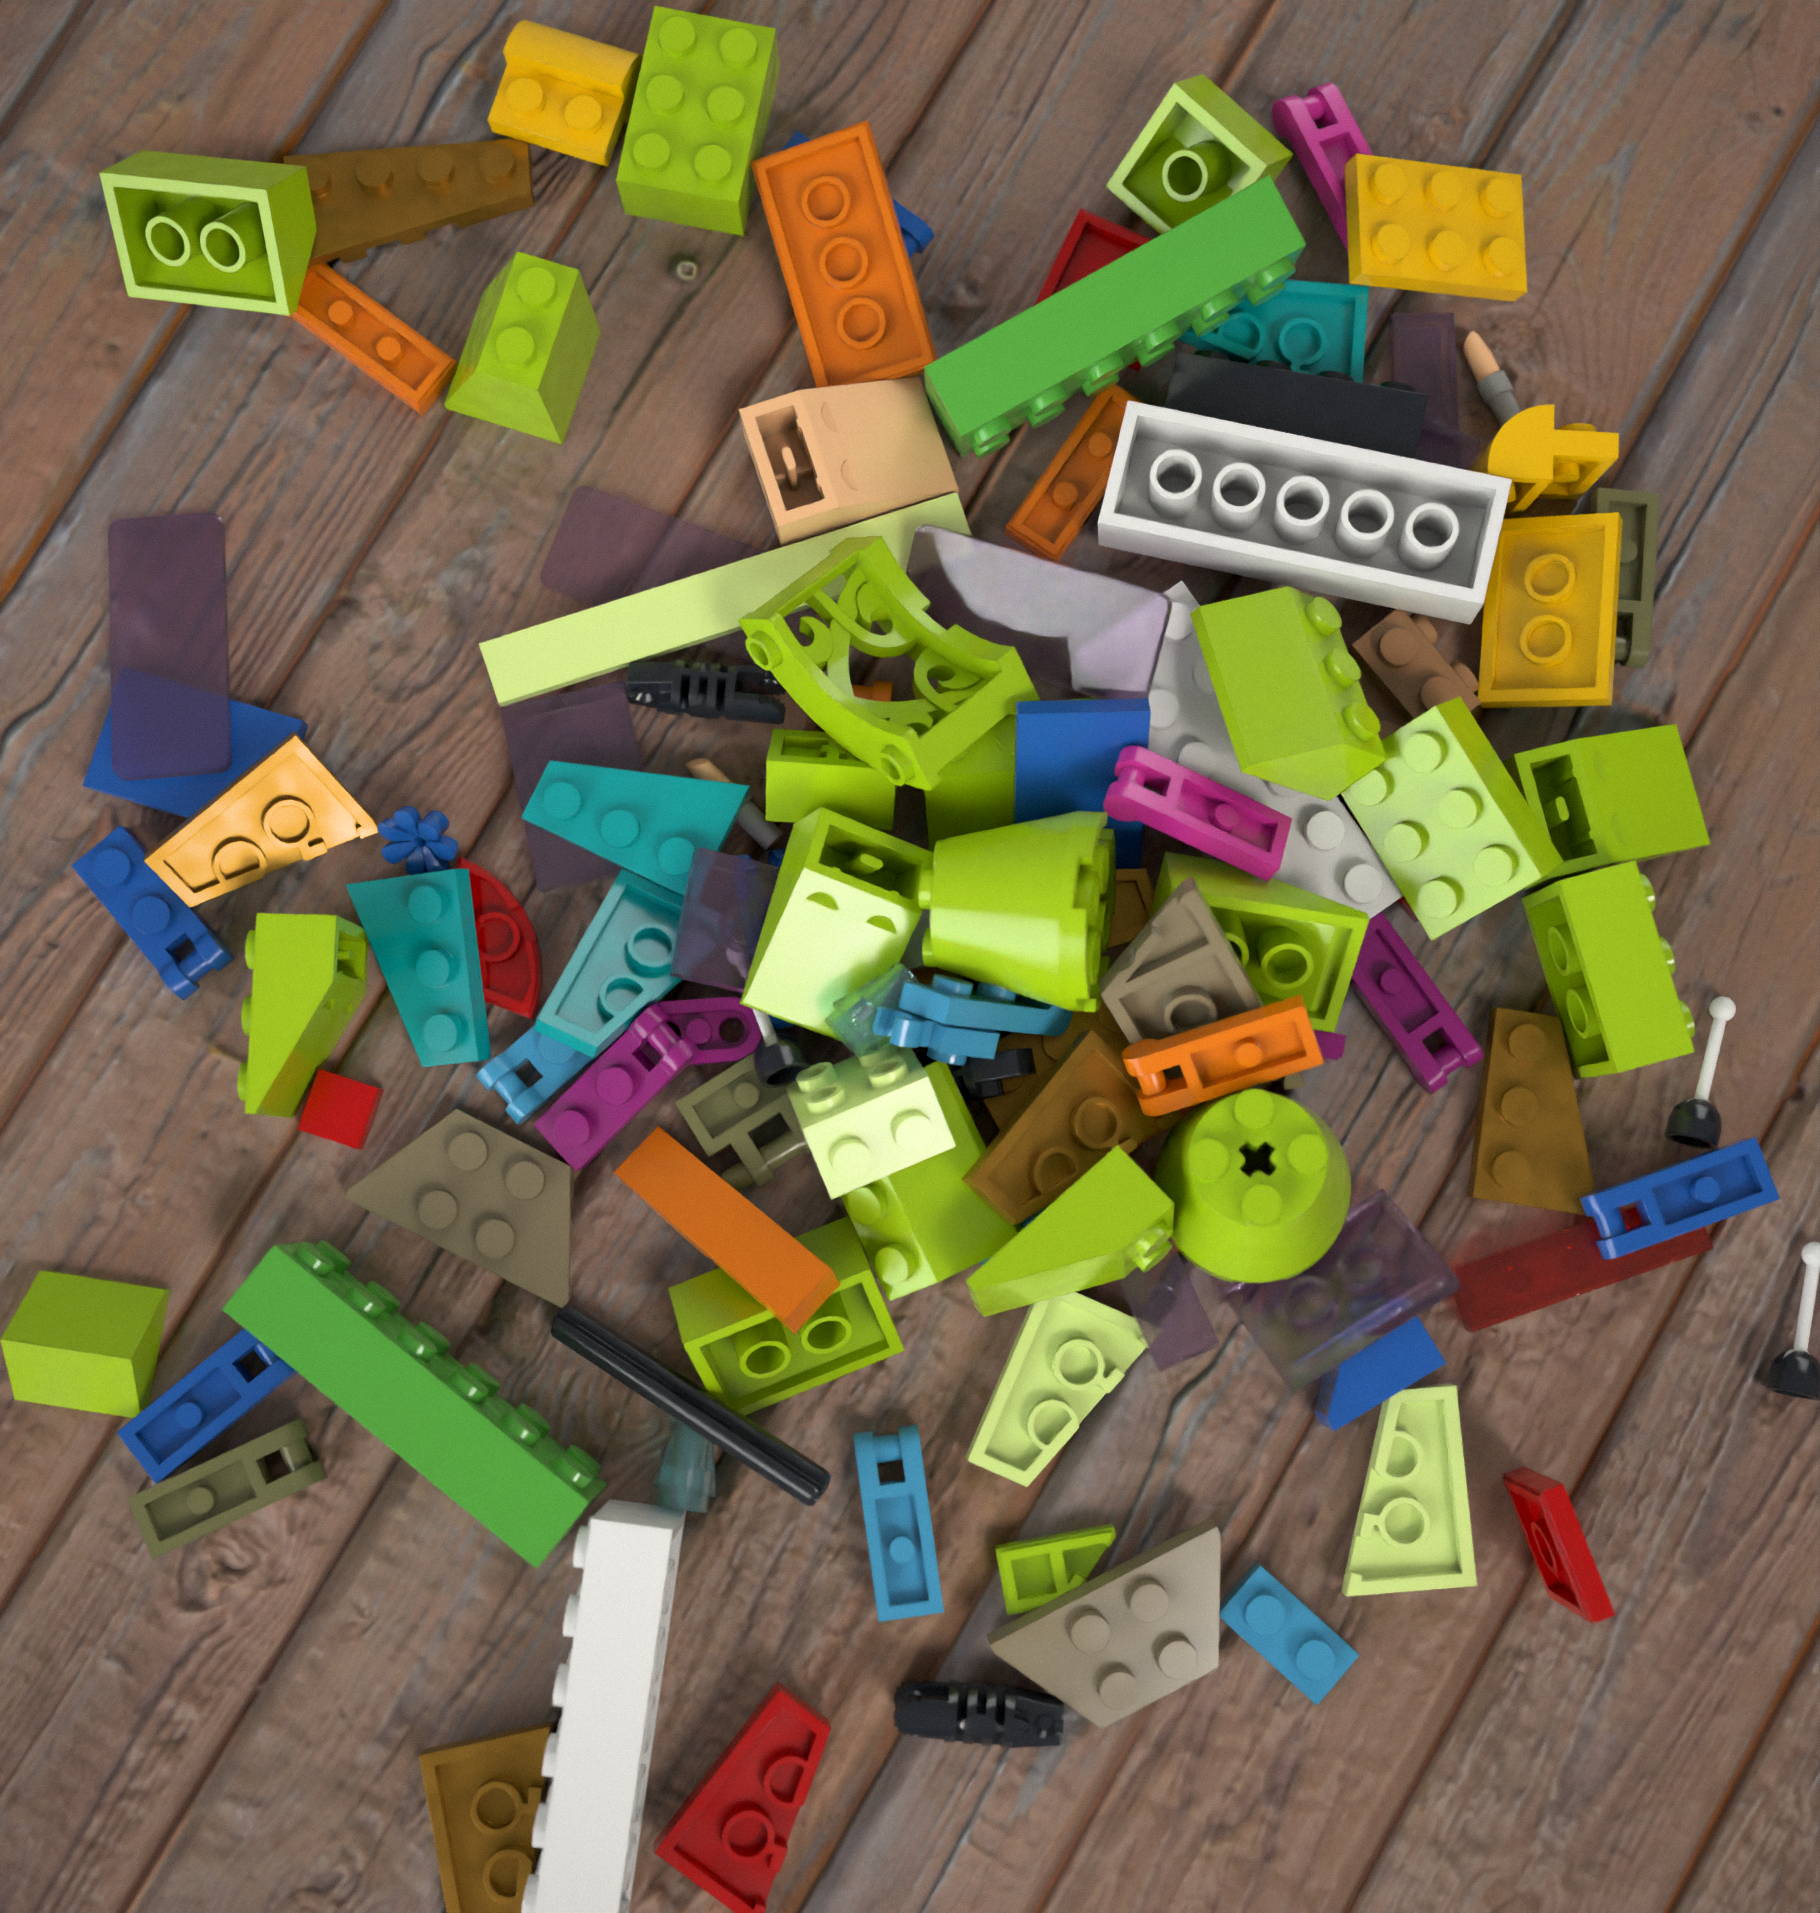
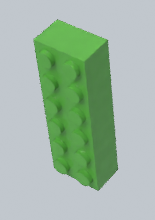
M1269 174L925 366V393L960 458L973 451L978 459L986 457L1009 443L1010 438L1007 433L1029 421L1032 428L1040 427L1065 411L1062 403L1074 395L1084 391L1086 397L1091 398L1112 387L1120 380L1117 373L1138 360L1142 368L1163 359L1175 350L1172 342L1192 328L1197 337L1204 336L1226 323L1231 318L1228 311L1236 305L1249 299L1252 307L1280 293L1286 288L1283 281L1295 273L1294 264L1305 248L1306 243Z
M320 1240L317 1245L312 1241L274 1245L222 1310L537 1569L558 1548L608 1485L597 1476L602 1470L601 1466L579 1447L571 1445L566 1450L547 1435L551 1426L535 1410L525 1404H520L516 1409L496 1392L501 1387L500 1383L482 1367L475 1363H470L465 1368L446 1352L451 1346L450 1342L440 1332L424 1322H419L415 1327L396 1310L401 1306V1303L391 1292L374 1281H370L365 1286L347 1271L351 1261L337 1248L323 1240Z

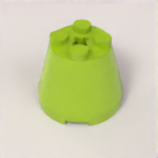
M1076 811L949 837L945 840L938 839L934 848L933 869H923L919 881L918 895L920 908L930 909V928H927L925 931L922 947L924 966L938 967L939 969L1069 1011L1097 1012L1103 1000L1100 994L1099 980L1110 968L1109 956H1101V951L1106 952L1108 948L1111 915H1115L1116 905L1114 829H1103L1104 826H1107L1108 812Z
M1254 1088L1236 1091L1204 1101L1183 1116V1119L1174 1125L1167 1135L1159 1152L1154 1176V1183L1174 1203L1173 1233L1169 1239L1176 1249L1198 1269L1220 1280L1231 1283L1233 1281L1267 1283L1282 1279L1287 1280L1306 1271L1317 1263L1338 1237L1347 1217L1351 1197V1178L1347 1159L1340 1142L1330 1127L1314 1111L1295 1099L1279 1093ZM1269 1160L1268 1167L1273 1173L1267 1176L1265 1173L1257 1171L1249 1177L1242 1170L1256 1169Z

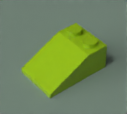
M1165 852L1147 923L1181 882L1193 876L1265 1006L1301 994L1313 1030L1334 1033L1368 926V914L1274 878H1270L1267 882L1225 861Z
M1117 1145L966 1280L975 1308L983 1317L1123 1279L1137 1266L1144 1273L1149 1271L1172 1248V1244L1167 1239L1173 1233L1174 1203Z

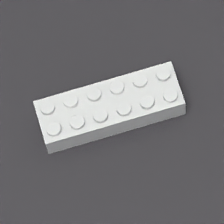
M1128 400L1098 519V545L1471 625L1484 604L1512 479Z
M1180 581L1077 651L1071 670L1090 697L1108 696V699L1148 698L1151 710L1148 750L1293 818L1280 869L1271 878L1363 911L1368 914L1369 919L1403 896L1378 853L1337 796L1330 801H1326L1241 772L1190 617V613L1200 605L1183 581ZM1199 850L1204 856V858L1220 860L1208 853Z
M609 1499L595 1515H590L587 1526L580 1525L574 1549L573 1566L584 1568L582 1582L579 1584L577 1595L570 1594L563 1624V1636L574 1637L567 1664L560 1663L553 1692V1706L563 1707V1714L560 1717L557 1732L549 1734L542 1775L553 1777V1782L549 1788L546 1803L539 1804L532 1835V1847L543 1848V1851L538 1860L536 1874L530 1873L528 1876L521 1913H629L686 1509Z

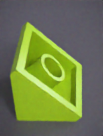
M40 1270L0 1339L14 1399L130 1418L136 1417L149 1406L170 1289Z

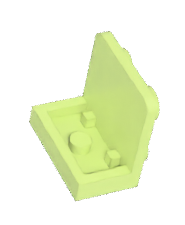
M880 1037L871 1040L857 1050V1055L834 1065L830 1062L814 1064L810 1068L802 1070L796 1076L797 1081L790 1083L786 1087L804 1136L831 1199L955 1147L928 1075L910 1047L889 1043L890 1037Z

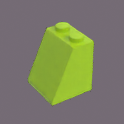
M519 251L514 254L483 292L444 403L446 409L563 445L601 334L580 271Z

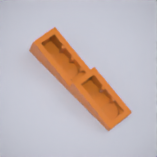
M659 1126L614 1171L617 1178L705 1257L708 1256L792 1333L795 1334L840 1286L837 1277L829 1266Z

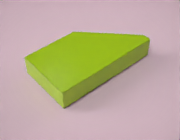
M1113 1524L995 1545L1007 1615L1032 1611L1086 1583V1578L1106 1548L1110 1547L1116 1538Z

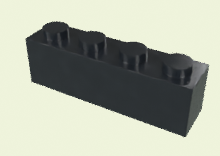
M1198 350L1194 354L1177 352L1164 408L1416 459L1426 417L1429 394L1417 393L1413 386L1402 382L1388 381L1381 383L1380 386L1354 382L1351 376L1342 372L1322 371L1317 375L1294 372L1289 366L1278 361L1261 360L1253 365L1231 361L1228 356L1217 351Z

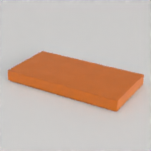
M868 120L750 162L816 387L911 378L924 374V367L939 358L873 131Z

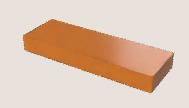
M325 263L314 265L307 269L297 310L289 317L423 416L453 379L458 366L457 361Z
M1116 384L1098 394L1005 527L1004 534L1054 568L1104 498L1128 400L1144 403Z

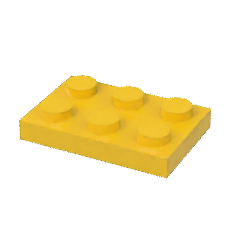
M1357 153L1345 164L1349 284L1511 302L1516 301L1527 293L1522 175Z
M1619 512L1503 519L1484 599L1478 699L1482 702L1480 704L1482 708L1612 706L1623 524Z

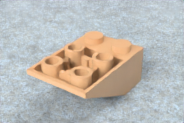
M920 377L803 389L739 409L744 436L781 547L951 493H959Z

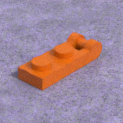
M1301 994L1161 1040H1140L1127 1046L1121 1054L1128 1074L1138 1079L1141 1088L1137 1091L1136 1095L1144 1115L1147 1116L1163 1115L1324 1064L1321 1050ZM1180 1065L1184 1077L1175 1080L1165 1078L1164 1069Z

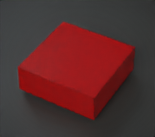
M318 1069L297 1130L351 1148L363 1150L384 1089L327 1070Z

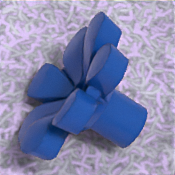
M403 806L394 813V819L388 817L377 826L379 834L390 841L382 847V856L391 864L399 863L405 858L407 860L406 871L410 875L427 873V871L429 873L450 870L449 861L454 860L459 847L456 840L443 835L449 828V820L443 813L436 810L429 811L422 819L419 812L413 806Z

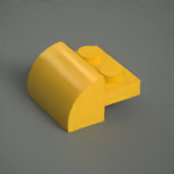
M529 20L520 21L513 28L503 49L507 66L487 119L492 132L608 167L623 122H629L643 55Z
M1555 404L1534 406L1519 412L1509 419L1474 462L1469 471L1512 479L1503 519L1519 518L1536 498L1579 500L1618 459L1619 433L1597 432L1595 426L1585 423L1568 424L1556 430L1554 429Z

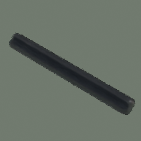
M568 1303L556 1314L551 1323V1334L555 1339L806 1506H814L824 1495L830 1483L831 1475L829 1471L577 1305Z

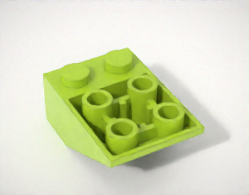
M1676 724L1574 739L1516 753L1502 762L1564 861L1562 865L1525 887V889L1555 883L1559 880L1636 860V863L1711 844Z
M823 807L794 823L740 1004L849 1045L861 1046L922 914L923 909L920 908L918 895L920 875L923 869H933L934 853Z
M256 913V930L249 931L245 945L246 963L249 969H253L252 995L245 997L241 1012L243 1032L245 1035H249L248 1061L241 1063L237 1079L239 1098L241 1101H245V1114L280 1118H293L314 1083L318 1069H322L366 995L369 940L364 928L337 915Z

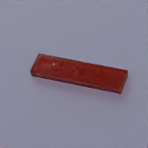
M1635 1204L1619 1209L1626 1229L1642 1224ZM1592 1218L1445 1269L1444 1272L1465 1330L1472 1333L1713 1249L1706 1227L1698 1228L1620 1257L1603 1260L1595 1241L1601 1236L1595 1220Z

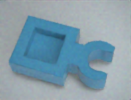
M878 1007L872 1033L876 1035L890 1036L889 1043L910 1048L928 1047V1057L953 1065H965L967 1056L994 1059L1000 1036L999 1033L992 1029L945 1025L918 1014L891 1007Z

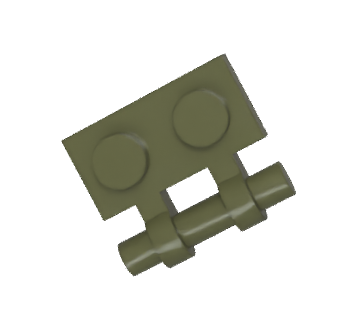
M754 1052L675 1102L708 1157L714 1156L730 1145L733 1146L741 1161L722 1172L721 1176L724 1181L738 1192L754 1182L759 1187L776 1177L773 1170L801 1152L805 1151L808 1156L812 1154L787 1093L786 1087L788 1085L770 1089L762 1087L754 1068ZM781 1113L790 1130L759 1149L749 1133Z

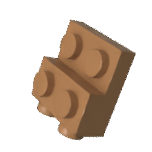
M1395 609L1347 649L1360 669L1361 677L1359 683L1367 705L1379 720L1380 732L1378 735L1380 740L1385 739L1434 706L1461 696L1470 712L1482 703L1474 694L1479 689V684L1472 671L1458 660H1454L1449 664L1433 646L1438 641L1436 630L1423 615L1418 613H1412L1408 616L1404 610Z

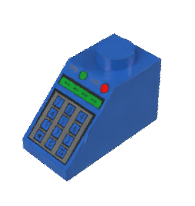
M1380 1288L1368 1291L1346 1306L1350 1315L1335 1324L1315 1409V1415L1320 1423L1332 1431H1336L1446 1364L1405 1294L1389 1291L1383 1295Z

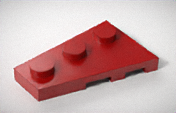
M777 1681L653 1842L654 1853L734 1913H765L767 1909L766 1901L776 1873H780L788 1851L787 1842L800 1807L804 1806L831 1731L829 1720Z

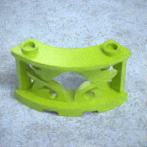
M882 536L846 538L829 550L830 555L754 612H749L739 619V624L747 636L746 648L754 662L762 669L771 671L778 682L807 715L847 751L881 772L895 785L902 786L907 784L931 791L941 783L938 771L1006 715H1016V701L1041 700L1014 646H1004L989 642L966 631L957 624L946 630L924 612L928 609L931 602L919 591L900 567ZM842 574L847 582L836 604L822 588ZM803 602L815 610L830 626L829 630L825 624L810 616L801 617L799 632L806 635L812 642L811 645L805 647L800 645L783 617ZM876 621L886 635L871 633L872 622ZM850 644L865 654L881 658L896 657L906 653L916 662L912 687L917 700L882 702L855 697L849 675L848 655ZM934 677L938 680L937 691L930 685L929 678ZM932 718H937L939 722L932 727Z

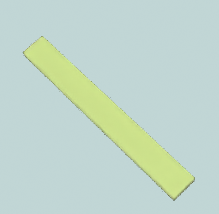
M951 493L479 643L498 703L503 707L628 667L629 663L644 662L743 630L739 624V619L749 612H754L830 555L829 550L846 538L882 536L894 558L908 577L975 556L977 550L958 493ZM841 574L823 587L822 590L833 601L837 600L847 581ZM803 602L801 605H799L797 608H795L787 615L809 609L811 607L807 603Z

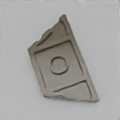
M1193 876L1181 882L1099 980L1100 994L1130 1044L1144 1039L1161 1040L1265 1006ZM1180 1065L1163 1070L1165 1078L1175 1080L1184 1077ZM1302 1071L1271 1080L1282 1081L1284 1089H1298L1305 1086Z
M456 1109L349 1188L344 1196L345 1199L562 1309L568 1303L570 1304L573 1299V1287H570V1266L574 1222L571 1219V1200L574 1197V1169L567 1162L463 1110Z
M1209 1518L986 1634L994 1654L1101 1729L1219 1668L1221 1534L1213 1520Z

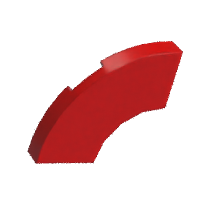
M459 856L455 869H469L484 1000L492 1005L535 1020L542 993L543 964L540 945L533 924L521 903L502 882L482 867Z

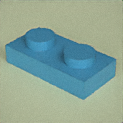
M1257 1561L1220 1602V1618L1316 1705L1321 1702L1360 1656L1346 1641Z

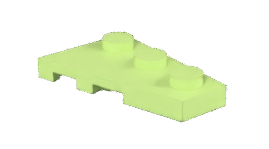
M1078 1292L1030 1304L965 1458L973 1464L1028 1487L1080 1428L1079 1424L1106 1393L1109 1394L1125 1376L1123 1373L1146 1347L1149 1349L1163 1333V1330Z
M1446 1383L1408 1386L1382 1402L1341 1592L1346 1597L1477 1586L1456 1385Z

